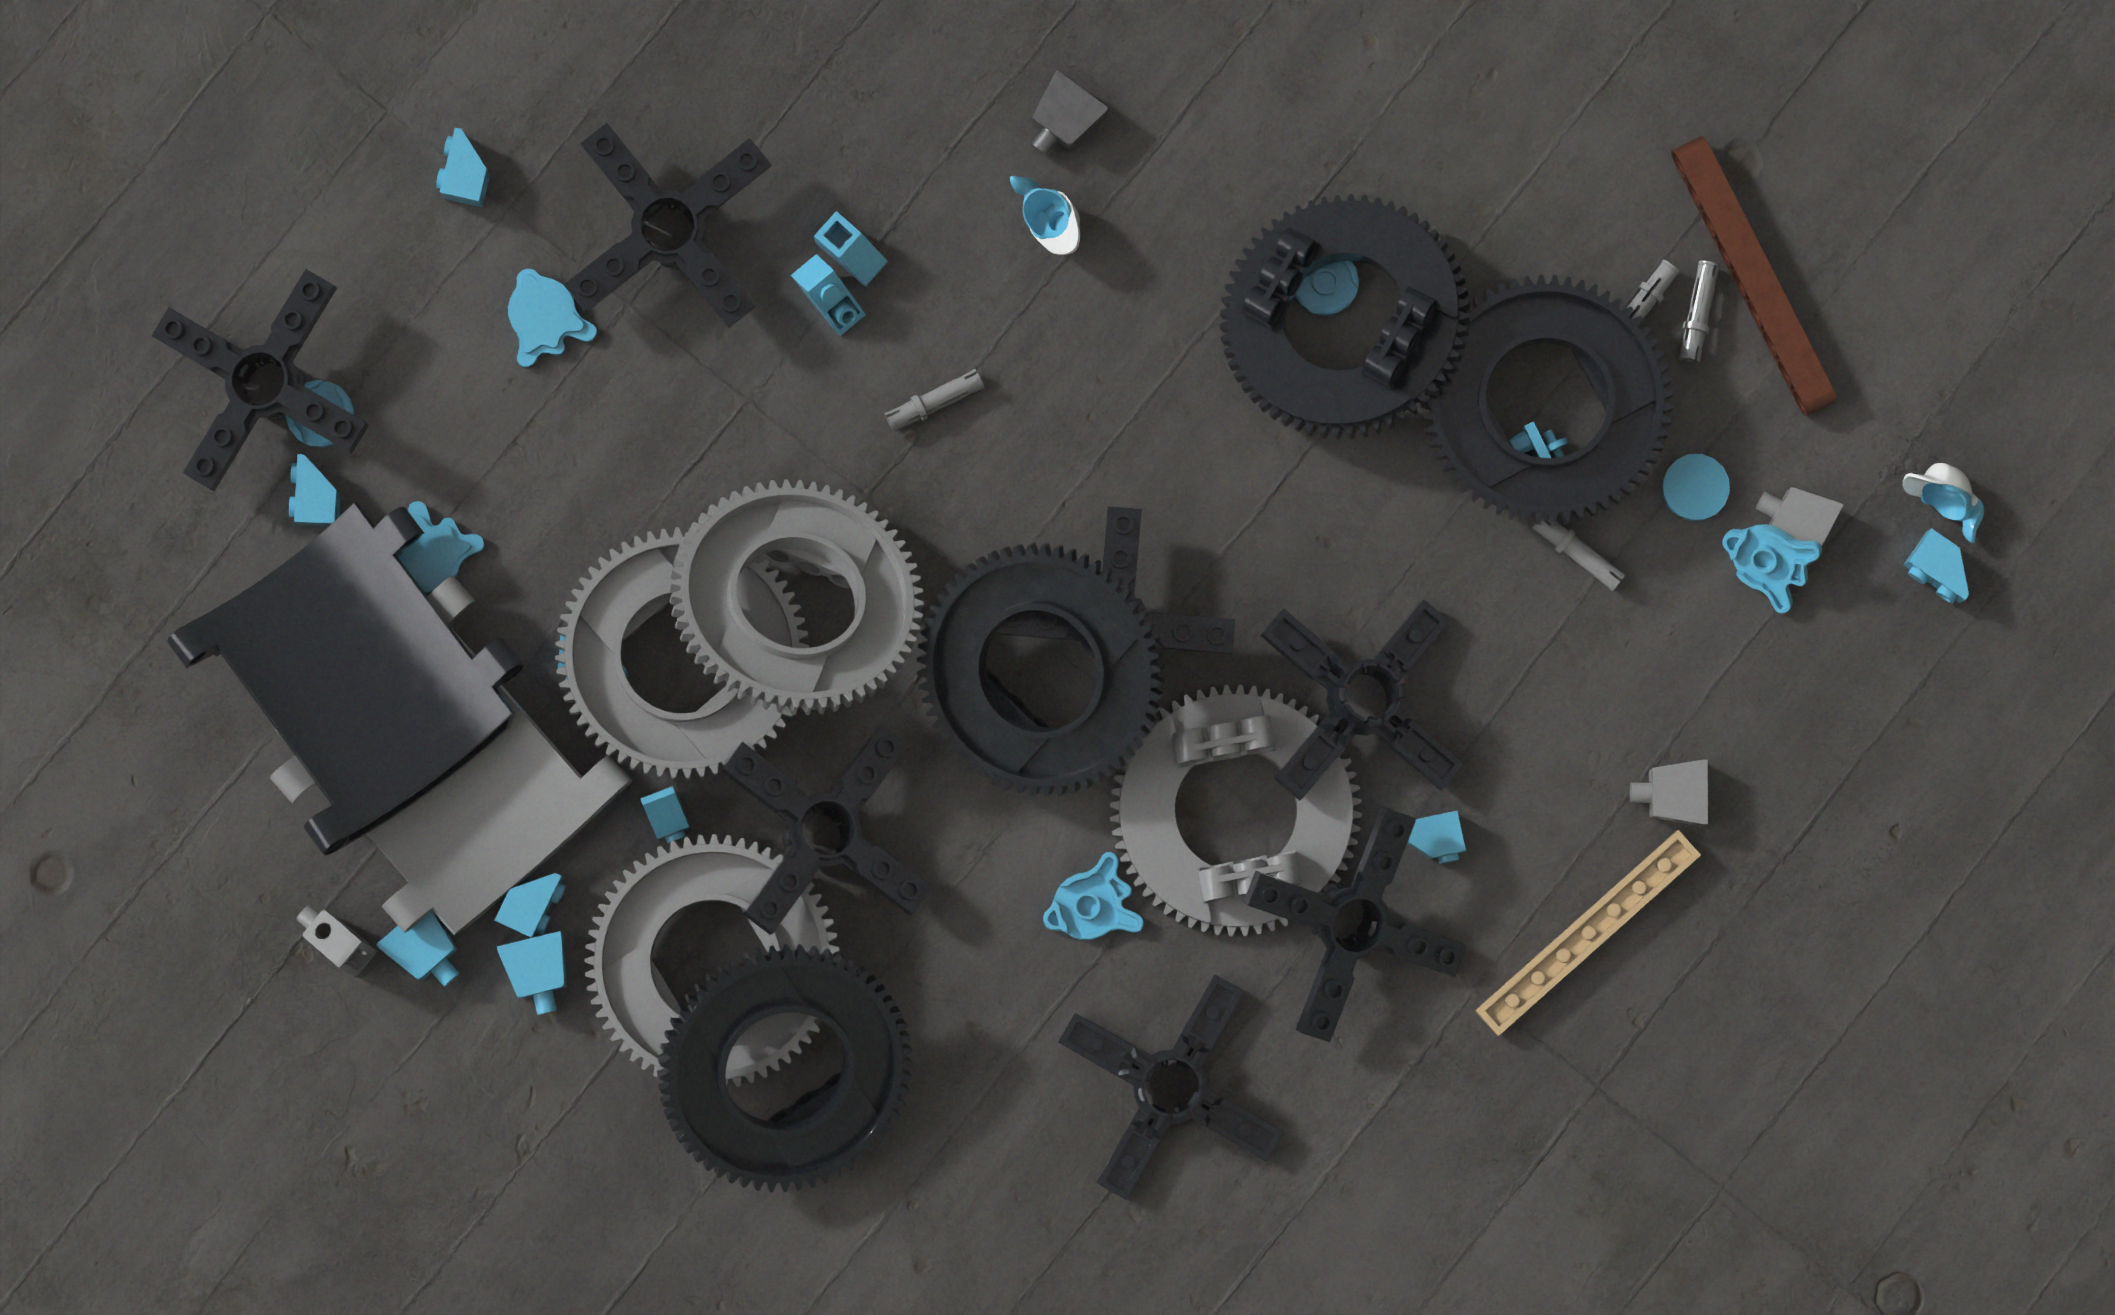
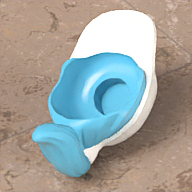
M1011 176L1010 182L1015 193L1024 195L1023 216L1033 236L1053 254L1069 255L1075 252L1080 242V217L1075 206L1067 196L1054 189L1040 188L1039 184L1032 178Z
M1936 463L1924 475L1913 473L1905 475L1903 488L1908 494L1920 497L1924 504L1933 506L1942 516L1951 520L1962 521L1963 535L1970 543L1975 542L1977 529L1984 516V505L1979 498L1972 494L1970 482L1962 471L1946 463Z

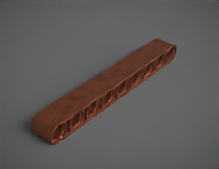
M1700 136L1671 150L1675 166L1798 408L1807 417L1837 402L1834 389L1707 140Z

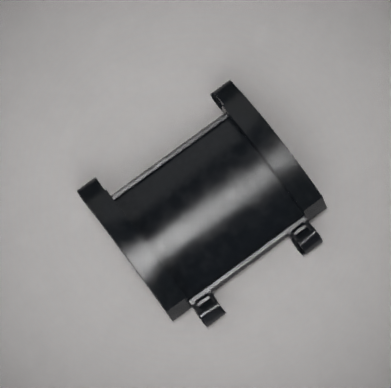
M353 503L326 530L280 567L231 600L180 627L167 640L170 647L187 669L212 655L216 657L222 655L329 800L331 806L314 815L304 825L305 831L324 856L330 855L366 835L442 784L510 728L515 712L497 688L519 674L524 664L504 638L492 641L473 658L398 558L403 554L402 550L414 544L422 534H425L405 507L393 510L374 526L358 503Z

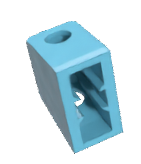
M433 911L428 913L406 933L397 926L376 944L379 949L420 981H423L432 973L445 987L460 974L447 960L458 948L439 917Z
M558 931L497 946L498 953L517 997L522 999L533 996L537 1015L557 1011L553 991L567 988L563 932Z

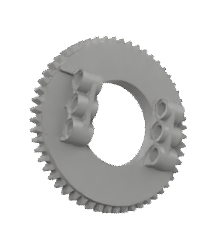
M788 479L783 482L782 488H779L775 481L771 480L768 490L759 482L756 485L755 493L748 486H745L742 496L733 491L729 500L724 497L720 498L718 507L711 504L708 513L702 512L698 523H692L690 533L686 532L683 544L680 543L673 564L674 567L670 577L673 580L671 581L669 591L673 592L670 604L675 606L671 614L672 617H677L675 628L683 630L680 636L681 642H689L686 649L687 653L696 654L694 662L695 664L703 663L705 666L703 673L705 675L716 673L715 684L725 680L727 682L726 692L734 688L738 689V699H742L746 694L750 695L751 705H754L759 699L763 700V708L765 710L773 703L776 704L778 713H782L784 707L789 706L792 715L796 714L798 707H801L806 715H810L811 710L815 709L820 714H824L825 709L828 707L833 712H836L840 704L849 708L853 699L861 703L864 700L865 693L872 697L877 687L883 689L887 679H894L897 670L900 671L905 660H908L911 649H913L917 640L916 637L921 627L919 625L923 614L920 613L924 605V601L920 600L923 589L918 588L921 577L914 575L917 565L909 563L912 553L902 552L905 541H894L898 531L896 529L885 531L889 521L885 519L877 522L878 511L875 510L869 514L865 513L867 503L864 502L857 507L854 506L855 496L853 495L846 501L842 500L843 490L840 489L832 496L830 495L829 485H825L823 490L819 492L817 491L816 482H812L810 487L805 489L802 480H798L796 487L792 488ZM765 553L775 561L794 563L807 574L814 576L823 575L839 587L851 588L855 602L854 620L842 635L825 645L812 648H793L775 643L756 631L744 616L737 597L738 578L749 563Z
M675 527L673 537H669L666 530L661 529L660 539L657 540L651 531L647 532V542L645 543L638 536H635V547L631 548L624 541L621 543L622 554H619L614 549L609 550L610 562L602 557L598 558L601 567L600 571L591 566L588 568L592 579L589 580L583 577L579 579V583L584 590L573 589L571 591L577 602L566 601L565 607L572 614H561V621L568 626L558 628L557 634L566 638V640L557 641L555 646L565 652L556 655L555 660L566 665V667L563 666L556 671L557 676L568 678L559 683L560 690H571L563 697L565 703L575 702L569 712L571 715L581 714V717L576 722L577 726L589 725L585 736L590 738L597 735L598 738L595 742L597 748L607 744L606 755L608 757L617 752L619 753V764L630 759V769L634 771L641 764L643 765L644 775H648L651 769L655 768L658 778H662L665 771H670L672 780H676L678 772H683L685 779L690 780L692 771H696L700 779L704 778L706 769H710L712 774L717 776L718 765L724 766L741 742H744L753 750L754 746H758L763 750L767 749L764 738L767 737L775 741L777 735L773 728L776 727L784 730L786 724L781 717L792 718L793 715L788 706L784 707L782 713H778L776 704L773 703L765 710L763 708V700L760 699L754 705H751L750 695L746 694L742 699H738V689L734 688L726 692V686L696 712L672 713L650 705L630 686L621 662L622 643L628 636L638 631L651 616L660 612L670 601L671 594L673 593L669 591L671 581L673 580L670 577L680 543L683 544L684 539L679 527ZM757 558L744 568L737 581V597L744 616L756 631L775 643L793 648H809V645L799 643L808 637V631L798 630L799 627L805 624V618L794 617L801 610L800 604L789 605L795 598L794 592L783 594V591L788 586V582L784 580L776 583L775 580L779 575V571L776 569L768 573L766 572L770 561L766 559L757 564Z
M1224 685L1222 695L1218 694L1215 687H1211L1209 697L1207 698L1201 690H1197L1196 701H1193L1188 695H1184L1183 707L1174 700L1171 702L1172 713H1169L1164 708L1160 709L1159 712L1162 720H1156V723L1151 725L1150 735L1142 740L1143 746L1134 751L1136 755L1130 759V763H1126V765L1120 768L1125 772V775L1114 776V781L1122 785V787L1111 790L1112 795L1120 798V801L1110 803L1111 809L1119 811V814L1110 817V822L1120 824L1119 828L1112 831V836L1123 838L1122 841L1115 845V849L1127 851L1119 860L1121 863H1132L1126 870V874L1137 873L1139 875L1133 883L1135 887L1142 884L1147 886L1142 894L1143 897L1154 893L1156 896L1152 905L1156 907L1164 902L1166 904L1163 912L1164 915L1176 910L1175 922L1177 923L1187 916L1188 928H1192L1199 921L1201 923V932L1203 933L1206 932L1209 925H1213L1215 935H1219L1222 928L1226 927L1228 936L1233 937L1236 927H1239L1244 937L1248 934L1249 926L1253 927L1257 935L1261 934L1262 924H1265L1270 932L1274 931L1275 920L1277 919L1285 927L1288 925V919L1243 903L1254 873L1259 871L1316 892L1322 891V888L1328 884V881L1334 883L1341 881L1335 871H1347L1348 867L1341 860L1342 858H1353L1354 854L1347 849V846H1356L1358 841L1352 838L1350 834L1360 832L1361 827L1352 823V820L1362 817V813L1353 810L1354 806L1362 803L1361 799L1352 797V793L1358 791L1360 787L1359 785L1349 783L1356 776V772H1347L1345 770L1352 761L1351 759L1340 758V755L1345 750L1344 748L1303 799L1299 801L1294 796L1296 803L1294 829L1288 843L1279 854L1232 861L1214 866L1209 865L1188 848L1177 827L1175 817L1176 796L1186 774L1195 765L1253 754L1264 757L1281 770L1317 727L1316 723L1319 716L1316 714L1308 719L1306 717L1308 707L1306 706L1299 711L1295 710V699H1292L1287 705L1283 704L1282 693H1279L1274 700L1271 699L1270 689H1266L1260 697L1257 694L1256 686H1252L1248 695L1244 693L1242 685H1238L1235 694L1231 693L1228 685Z
M715 834L712 835L709 844H706L702 835H698L697 843L694 846L690 839L685 837L683 848L681 849L675 841H671L669 853L661 846L657 847L658 858L656 859L651 854L646 853L647 865L644 866L638 861H634L636 873L633 874L624 870L623 874L627 880L626 883L617 880L613 882L618 890L617 894L606 891L605 896L611 902L610 905H598V908L605 915L604 917H593L592 920L600 928L599 930H589L588 934L597 940L595 943L586 944V948L595 952V956L585 958V963L594 965V969L586 972L585 977L593 978L596 981L588 986L587 990L598 992L599 994L591 1000V1004L603 1006L596 1013L597 1018L608 1017V1021L602 1026L603 1030H616L610 1040L612 1042L624 1040L619 1049L622 1053L633 1049L630 1061L635 1062L641 1057L644 1058L641 1069L646 1070L651 1065H655L653 1076L658 1077L657 1071L663 1069L658 1062V1057L666 1055L660 1048L661 1044L669 1043L664 1032L674 1028L670 1023L671 1017L679 1018L680 1016L677 1010V1006L680 1004L652 961L654 946L661 930L675 914L701 902H727L741 907L742 911L745 912L784 858L783 855L779 854L771 860V848L767 847L759 854V843L754 842L749 849H746L744 838H740L737 845L733 846L731 836L727 835L723 844H720ZM812 882L808 884L773 934L769 935L748 919L767 952H769V947L774 945L776 951H782L784 944H788L791 950H796L798 944H802L806 952H809L812 946H816L819 954H822L825 949H829L832 955L840 951L839 947L829 944L830 941L838 937L837 933L827 932L826 930L834 924L833 919H822V916L829 911L828 907L816 906L823 897L821 894L809 895L815 886ZM788 1012L766 1017L753 1024L739 1037L729 1054L726 1065V1086L728 1087L729 1079H732L736 1087H741L742 1076H745L751 1084L755 1083V1072H759L763 1078H767L768 1066H771L777 1072L781 1070L778 1061L780 1059L790 1064L792 1062L789 1054L791 1050L800 1055L803 1053L799 1045L800 1041L808 1044L812 1043L811 1038L807 1034L809 1030L820 1032L821 1029L815 1023L818 1018L803 1013Z

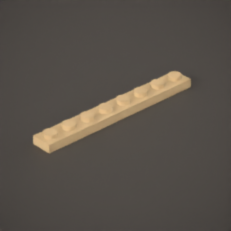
M1679 830L1674 832L1481 1004L1475 1012L1499 1036L1698 859L1701 854Z

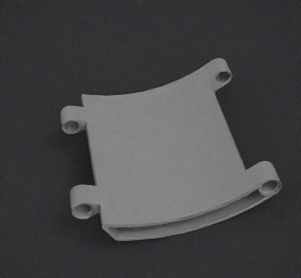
M454 576L444 580L428 595V598L450 627L456 623L454 620L471 603L475 602V599ZM458 636V638L461 640V642L464 644V646L467 648V650L470 652V654H471V655L473 656V658H474L476 655H475V654L472 652V650L465 644V642ZM502 685L499 686L497 690L515 712L510 728L442 784L387 822L366 834L408 882L407 885L391 896L382 905V908L404 933L412 929L428 913L433 911L452 934L456 935L467 929L507 895L509 889L517 887L609 805L632 782V779L612 756L603 758L582 777ZM293 756L280 766L270 777L292 804L309 787L317 785L296 756Z

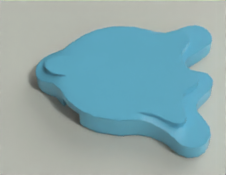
M524 269L517 275V286L508 305V317L511 326L519 338L517 362L520 366L530 368L542 354L562 355L565 351L563 342L565 337L570 336L584 342H591L595 339L597 335L596 327L579 316L576 311L575 302L563 284L554 279L540 276L533 269Z
M415 501L409 505L408 512L425 534H422L414 544L402 550L403 554L398 558L425 594H429L450 576L456 578L464 561L470 556L480 553L484 549L485 543L482 537L477 534H461L455 521L451 518H444L439 525H433L427 506L422 502Z
M1767 524L1755 525L1743 530H1729L1722 541L1723 547L1729 553L1731 561L1733 560L1738 578L1749 587L1763 592L1769 598L1774 610L1780 614L1787 613L1793 605L1788 585H1805L1808 580L1807 565L1817 560L1822 554V546L1817 541L1797 540L1784 530Z
M1106 852L1101 856L1093 869L1067 878L1058 888L1051 907L1044 913L1043 922L1049 930L1062 931L1080 940L1097 939L1113 930H1124L1131 933L1140 932L1144 925L1143 918L1122 906V901L1131 895L1132 889L1117 876L1118 857L1112 852Z

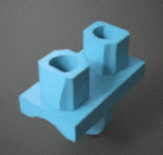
M1534 422L1525 425L1521 430L1522 432L1509 440L1511 446L1524 454L1531 451L1534 457L1551 458L1550 453L1553 454L1554 458L1562 457L1564 454L1561 448L1569 444L1566 437L1556 440L1552 430L1543 433L1548 444L1545 446Z

